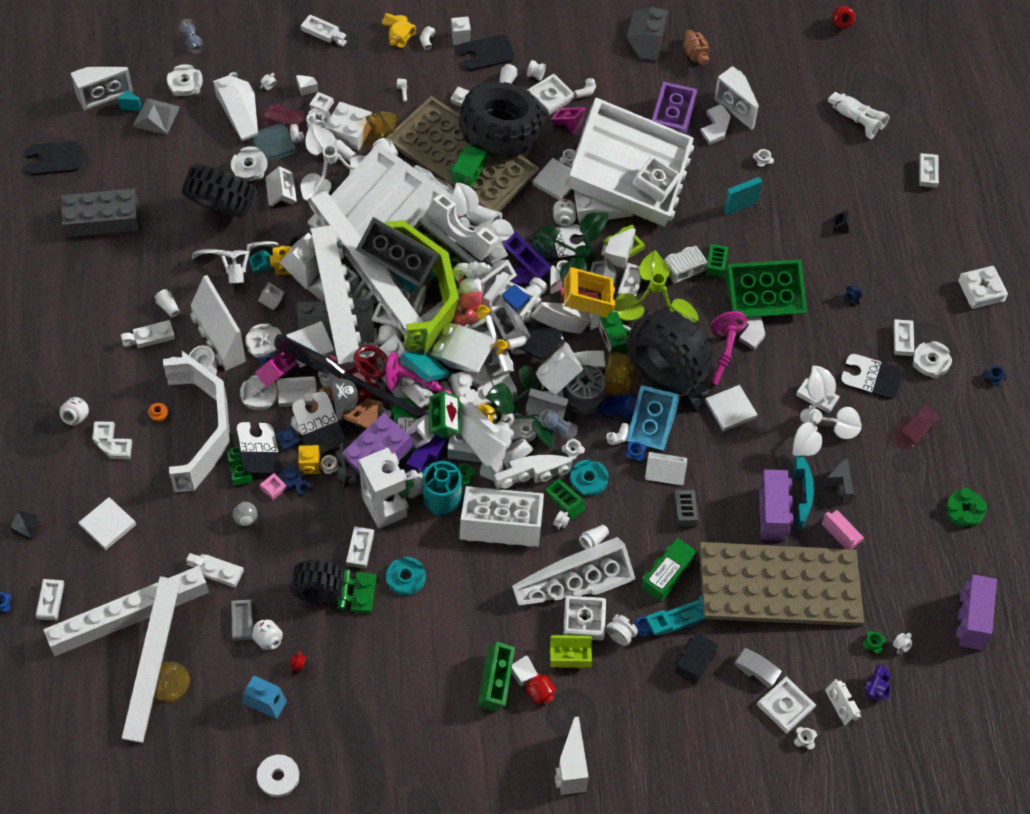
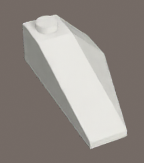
M230 75L213 81L216 96L241 141L257 136L255 93L247 81Z

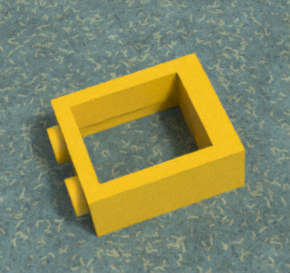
M570 267L564 278V307L607 317L609 312L613 311L615 307V300H613L615 291L613 278ZM578 287L600 292L601 300L578 294Z

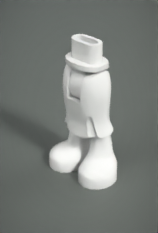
M835 92L828 99V102L833 104V108L839 113L854 120L856 123L859 122L864 125L865 136L869 139L874 138L878 129L882 130L888 123V114L863 105L856 99L846 96V94L840 95Z

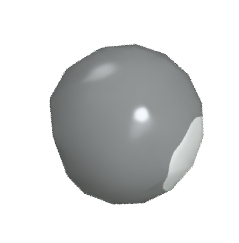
M244 501L234 508L233 519L240 526H250L257 519V509L251 502Z

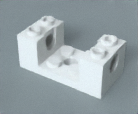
M389 448L359 459L362 498L378 529L406 518L407 509L409 508L406 499L401 498L398 493L406 489L405 481H407V476L403 469H399L398 458L395 453L391 454ZM393 499V501L387 502L386 500Z

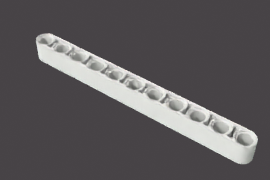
M324 190L309 197L308 202L323 226L333 225L334 231H338L340 242L337 245L339 248H342V252L401 333L405 335L407 330L406 324L423 322L382 265L356 251L361 237L329 193Z

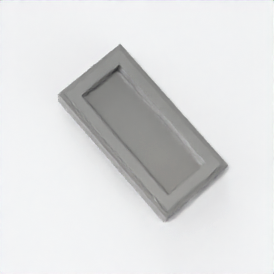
M252 600L231 601L232 641L253 640Z

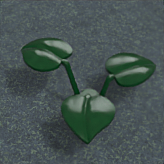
M592 212L582 219L580 232L584 234L582 239L585 245H580L576 249L556 240L559 231L553 225H545L537 230L534 235L533 246L539 254L549 253L553 249L554 243L576 254L577 258H572L571 262L564 263L560 270V278L563 283L570 267L587 271V264L595 260L596 253L591 249L592 246L588 241L593 242L598 239L606 225L609 214L606 212Z
M525 365L519 370L520 381L526 388L523 393L512 400L510 389L505 384L499 383L490 389L485 398L496 406L495 412L498 420H501L503 413L506 415L513 413L514 419H534L532 421L534 432L549 450L553 445L555 433L554 427L545 424V416L541 415L538 418L537 415H515L518 411V407L515 404L516 401L529 393L531 388L539 391L542 390V383L538 379L536 371L532 367Z

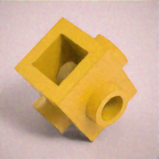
M291 246L273 248V255H270V264L275 267L276 275L290 274L280 264V261L291 249Z

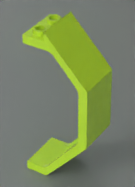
M404 220L385 222L390 227L439 254L433 273L438 279L444 306L434 319L429 322L406 324L407 330L404 335L405 341L403 342L404 351L423 349L425 355L455 315L458 293L449 253Z

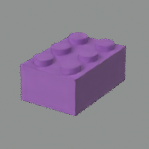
M663 82L652 121L686 134L696 101L697 89Z
M383 413L342 452L345 461L360 474L359 459L389 448L391 454L395 453L399 461L414 447V443L405 431Z
M764 470L759 487L762 541H785L786 535L790 534V525H793V513H790L792 496H789L792 479L788 478V470Z
M972 575L970 581H966L964 590H961L960 602H963V605L958 613V620H961V624L957 627L956 638H959L958 646L982 651L986 646L993 629L997 579Z

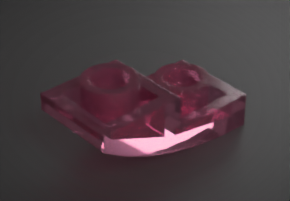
M280 104L271 105L264 113L265 117L287 124H300L306 117L305 111H298L297 109L288 111L287 105L280 106Z
M925 405L901 433L916 445L941 416L928 405Z

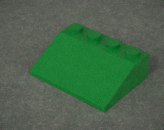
M801 259L727 265L725 278L732 311L741 312L746 318L807 314Z

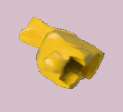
M385 13L382 24L390 26V45L403 48L407 40L415 34L416 26L407 22L406 16H393Z

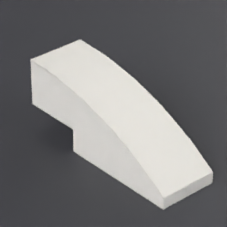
M541 302L531 314L532 318L541 323L572 333H582L591 322L586 312L564 307V303Z

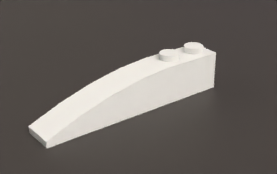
M616 537L564 558L516 583L512 588L518 605H525L551 599L561 600L566 596L582 597V595L586 594L596 595L636 580L625 543Z

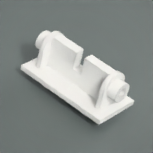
M405 376L400 378L402 384L398 388L422 409L429 403V396L434 394L424 387L422 383Z
M835 679L825 691L845 726L852 719L854 721L860 719L861 711L854 700L848 701L852 696L846 684Z

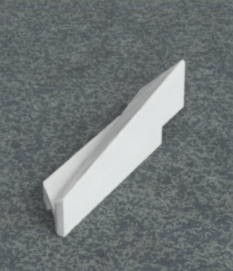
M464 396L459 397L460 434L485 466L488 467L503 460L507 444L499 439L501 430Z

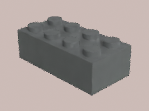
M135 188L61 195L62 226L65 237L139 231L138 199Z

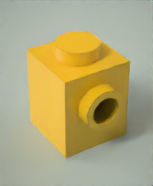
M319 445L299 446V469L303 474H320Z

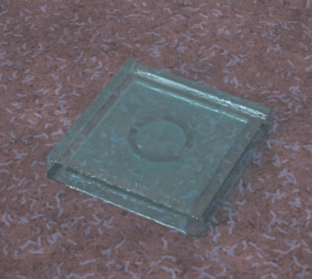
M284 123L258 130V135L252 137L255 146L264 153L267 161L296 153L295 145Z

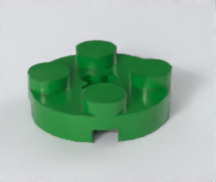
M963 488L960 491L954 492L949 497L946 504L947 516L952 523L959 527H976L983 521L986 515L987 504L980 495L969 488ZM963 506H968L971 512L968 510L964 512L962 510Z

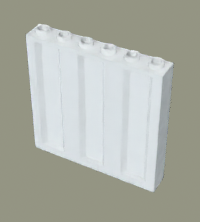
M595 98L564 186L665 227L668 220L672 221L675 214L673 207H676L679 200L677 194H680L683 187L680 183L681 181L683 182L687 173L684 170L685 168L687 169L690 163L688 156L693 152L694 146L692 142L694 138ZM650 156H654L681 174L676 185L663 203L654 200L650 195L632 184L636 175Z
M378 143L336 189L331 198L362 238L373 217L384 223L404 220L414 228L418 220L425 217L424 214L435 197L443 193L450 199L452 195ZM315 214L307 222L310 232L313 228L323 227V224ZM382 266L389 276H393L386 267Z

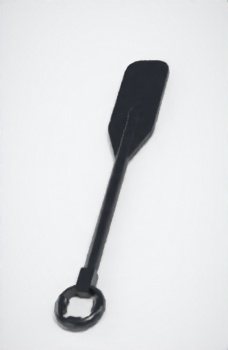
M278 334L275 337L274 346L277 350L321 373H332L334 376L350 380L354 385L409 412L410 415L418 419L427 414L429 415V409H421L416 405L412 406L347 373L324 355L282 334Z

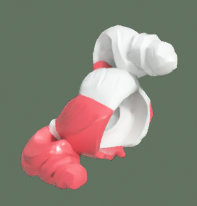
M485 262L458 263L454 267V279L458 282L461 297L452 319L454 324L461 326L469 324L471 326L480 321L475 311L483 304L482 299L485 296L483 283L477 276L490 272L491 267L486 265Z

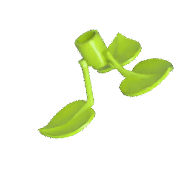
M656 250L647 255L639 267L640 277L645 281H650L642 298L638 301L635 295L623 293L616 298L615 307L611 311L612 313L618 312L621 320H637L644 314L645 310L641 303H643L649 292L659 293L663 291L666 305L671 311L680 313L693 323L699 320L696 310L687 301L675 299L672 305L670 304L667 287H665L666 279L670 274V268Z

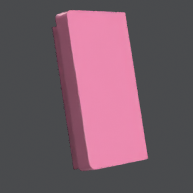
M838 510L832 514L830 512L825 513L822 525L845 549L852 550L863 541L864 537Z

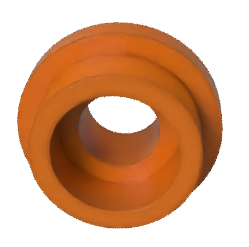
M155 403L149 407L148 414L152 420L160 422L166 418L168 410L164 404Z

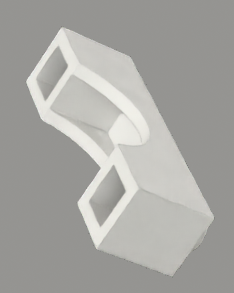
M443 193L432 200L424 214L429 221L437 225L444 233L453 238L460 246L464 247L480 261L490 255L499 240L498 237L486 228L473 231L464 227L458 220L456 204Z

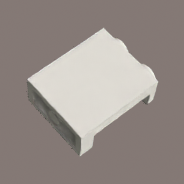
M505 272L500 274L483 297V305L490 308L504 303L502 293L511 286L516 285L509 281V274ZM518 286L530 298V301L520 309H513L525 324L531 320V314L543 299H541L540 290H537L534 294Z

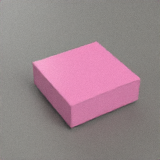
M275 473L259 485L260 489L272 500L288 489L287 485Z

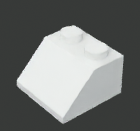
M309 233L298 240L280 261V264L305 289L309 287L319 274L313 239Z

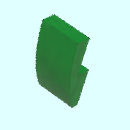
M239 447L226 449L233 485L253 482L252 474L246 473L243 469Z

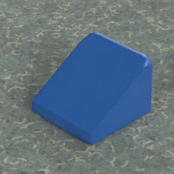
M516 285L511 286L502 293L504 303L506 302L515 310L520 309L530 301V298Z

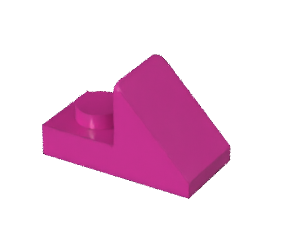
M584 107L559 108L550 120L553 125H566L573 135L582 124L586 109Z

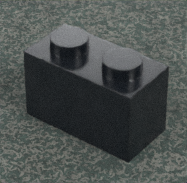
M699 633L696 634L694 639L690 637L685 645L687 650L684 654L680 653L675 661V665H677L675 673L697 685L715 657L719 645Z

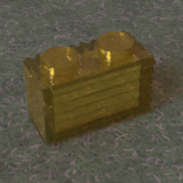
M609 352L605 372V392L625 395L626 389H630L632 378H628L629 373L633 374L634 365L628 354Z

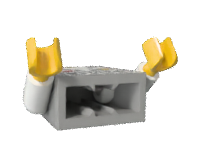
M506 302L500 306L488 308L485 305H480L475 312L478 314L477 318L481 320L487 314H490L504 339H499L493 346V348H498L497 355H501L506 348L513 349L523 346L530 338V334L522 319Z

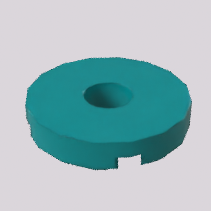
M583 460L573 466L570 473V484L576 493L582 496L593 497L601 494L606 489L609 475L607 469L601 463ZM592 475L594 480L587 481L584 479V476Z
M411 557L394 560L386 571L387 585L391 591L398 595H413L423 588L426 581V573L422 563ZM406 572L411 574V578L408 580H403L400 577L401 574Z

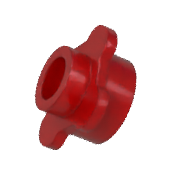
M300 650L298 654H293L290 660L291 673H294V670L301 672L304 666L306 656L301 655Z

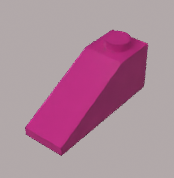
M280 352L255 373L260 381L268 387L295 367L298 362L296 359Z

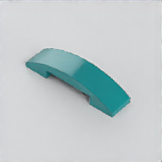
M803 455L795 456L793 460L794 478H802L803 504L799 503L796 511L797 530H801L805 525L814 496L812 473Z
M702 596L697 601L667 612L662 610L646 616L653 634L672 633L706 620L703 619Z

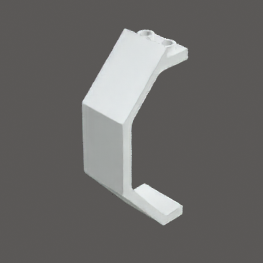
M182 351V357L180 358L171 357L163 359L168 386L192 383L215 399L218 410V428L189 464L169 467L175 493L194 491L225 455L226 449L231 447L228 404L224 382Z

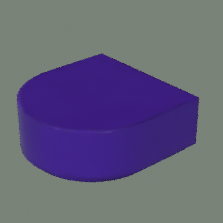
M516 268L514 271L517 276L512 279V283L518 286H530V272L526 268Z

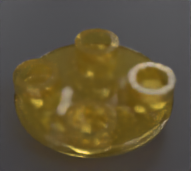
M169 661L162 663L154 696L160 700L177 701L189 687L190 676L187 669L177 662Z

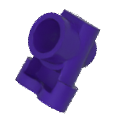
M877 665L873 679L868 680L865 687L867 696L874 701H878L879 698L886 700L890 694L891 686L887 683L891 674L887 672L888 669L884 666Z

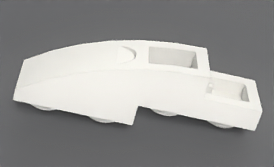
M536 455L509 461V469L494 474V485L496 489H506L517 482H526L531 477L534 478L535 483L546 482L557 475L562 476L572 470V459L557 455Z

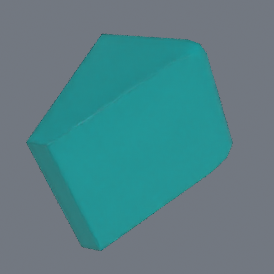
M125 91L118 98L121 110L140 111L142 108L140 98L129 91Z
M264 249L248 258L254 274L275 268L270 264V253Z

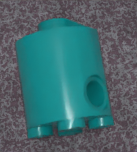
M447 461L434 462L423 472V501L433 514L439 516L451 513L461 505L462 475L456 465Z

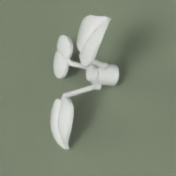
M313 123L307 131L306 147L313 155H320L323 152L324 167L321 177L316 173H311L303 178L301 192L303 199L308 201L309 197L324 190L330 193L331 183L324 179L328 164H333L339 159L346 168L350 169L349 174H351L366 157L363 155L354 156L350 160V165H348L341 157V154L337 153V148L334 146L335 137L332 132Z
M457 182L450 200L456 204V214L460 223L467 229H474L476 226L471 225L465 217L469 215V212L477 209L479 204L478 196L472 188ZM497 219L492 222L502 244H504L514 233L512 226L503 219Z
M273 241L255 242L247 244L246 251L235 250L232 252L218 249H203L195 251L192 255V260L206 253L219 255L223 260L226 273H228L229 283H243V272H246L250 250L258 246L276 248L279 247V244ZM239 255H245L242 268L241 264H236V257ZM225 256L232 258L233 264H230V268Z
M812 366L807 383L809 396L814 400L820 401L813 406L810 405L809 409H804L800 414L803 424L798 428L794 438V456H810L820 450L822 437L820 433L816 432L817 427L814 425L820 421L835 422L834 433L842 439L854 438L861 431L862 425L859 415L851 407L841 408L837 413V419L822 417V413L815 409L826 401V397L834 395L836 389L835 379L832 374L820 366Z

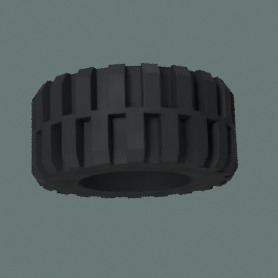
M193 164L190 166L181 189L182 195L189 200L213 211L237 218H244L248 215L256 193L255 187L247 183V181L228 172L203 164Z

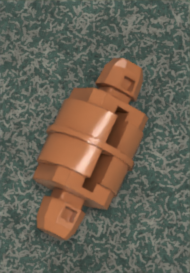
M687 30L683 44L686 54L694 63L699 62L701 65H707L710 53L707 40L700 32L694 33L693 30Z

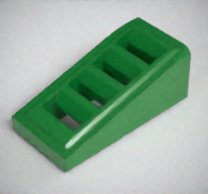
M716 244L710 245L705 275L723 278L729 247Z
M560 479L544 489L545 493L564 513L568 512L567 516L571 520L586 509L584 500ZM558 489H562L558 493L554 494V492H556Z

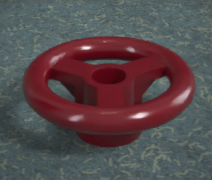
M365 345L355 351L353 363L361 375L370 379H379L386 375L388 356L383 350L376 346ZM364 351L375 352L373 356L368 358L360 357V354ZM380 356L384 361L382 371L377 366V359Z

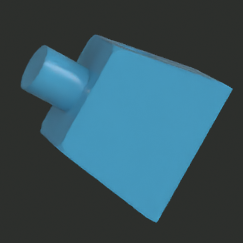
M256 676L252 677L242 698V704L275 719L279 717L287 702L278 686Z

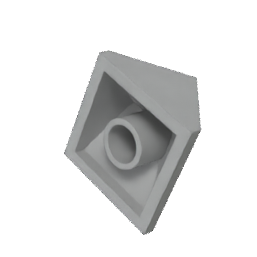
M146 98L133 126L167 135L179 111V106Z

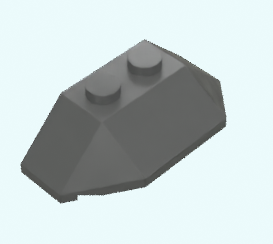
M650 7L633 12L626 39L640 60L656 63L669 10Z

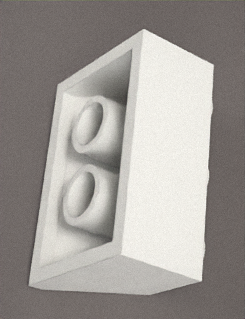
M486 316L469 327V329L494 337L496 339L495 343L499 339L504 340L492 316ZM492 347L483 363L488 370L490 378L506 373L510 374L514 371L513 362L510 359L507 348L501 355L496 354L498 351L497 347Z

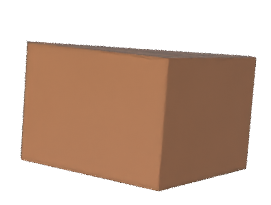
M367 398L355 406L356 410L349 411L342 416L343 419L367 429L378 419L383 404L380 401Z

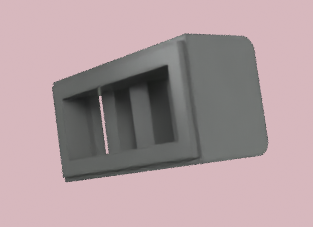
M675 490L677 527H697L698 514L695 490ZM680 496H690V498H680ZM681 502H691V504H681ZM681 508H691V510H681ZM682 514H692V516H682Z

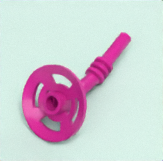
M741 312L723 313L716 317L710 325L713 335L727 337L724 352H721L722 356L717 361L719 364L710 381L713 385L717 386L725 366H728L727 363L732 358L731 351L735 335L741 332L747 325V318ZM736 318L742 320V323L738 324V322L735 321Z
M392 352L389 355L386 366V384L389 390H395L400 378L405 376L422 383L424 387L438 393L444 391L455 395L439 385L438 381L425 382L415 372L401 366L396 352Z

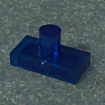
M634 393L607 397L600 413L604 417L620 414L625 420H630L634 414L632 408L638 397Z

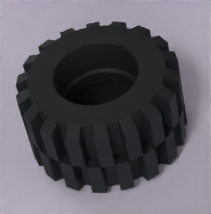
M305 560L298 562L293 570L291 593L296 598L308 603H334L340 600L342 595L344 572L339 566L327 561Z

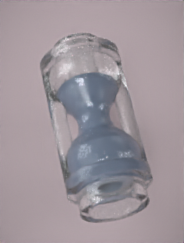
M192 19L182 20L178 24V29L187 37L188 51L192 54L201 53L204 50V42L195 34L194 21Z
M545 408L539 413L538 422H540V425L558 432L563 440L569 441L577 435V426L574 423L559 418L554 410Z

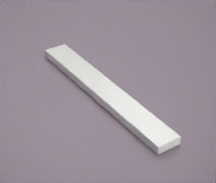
M161 576L159 578L122 735L123 740L138 743L144 742L180 587V580Z

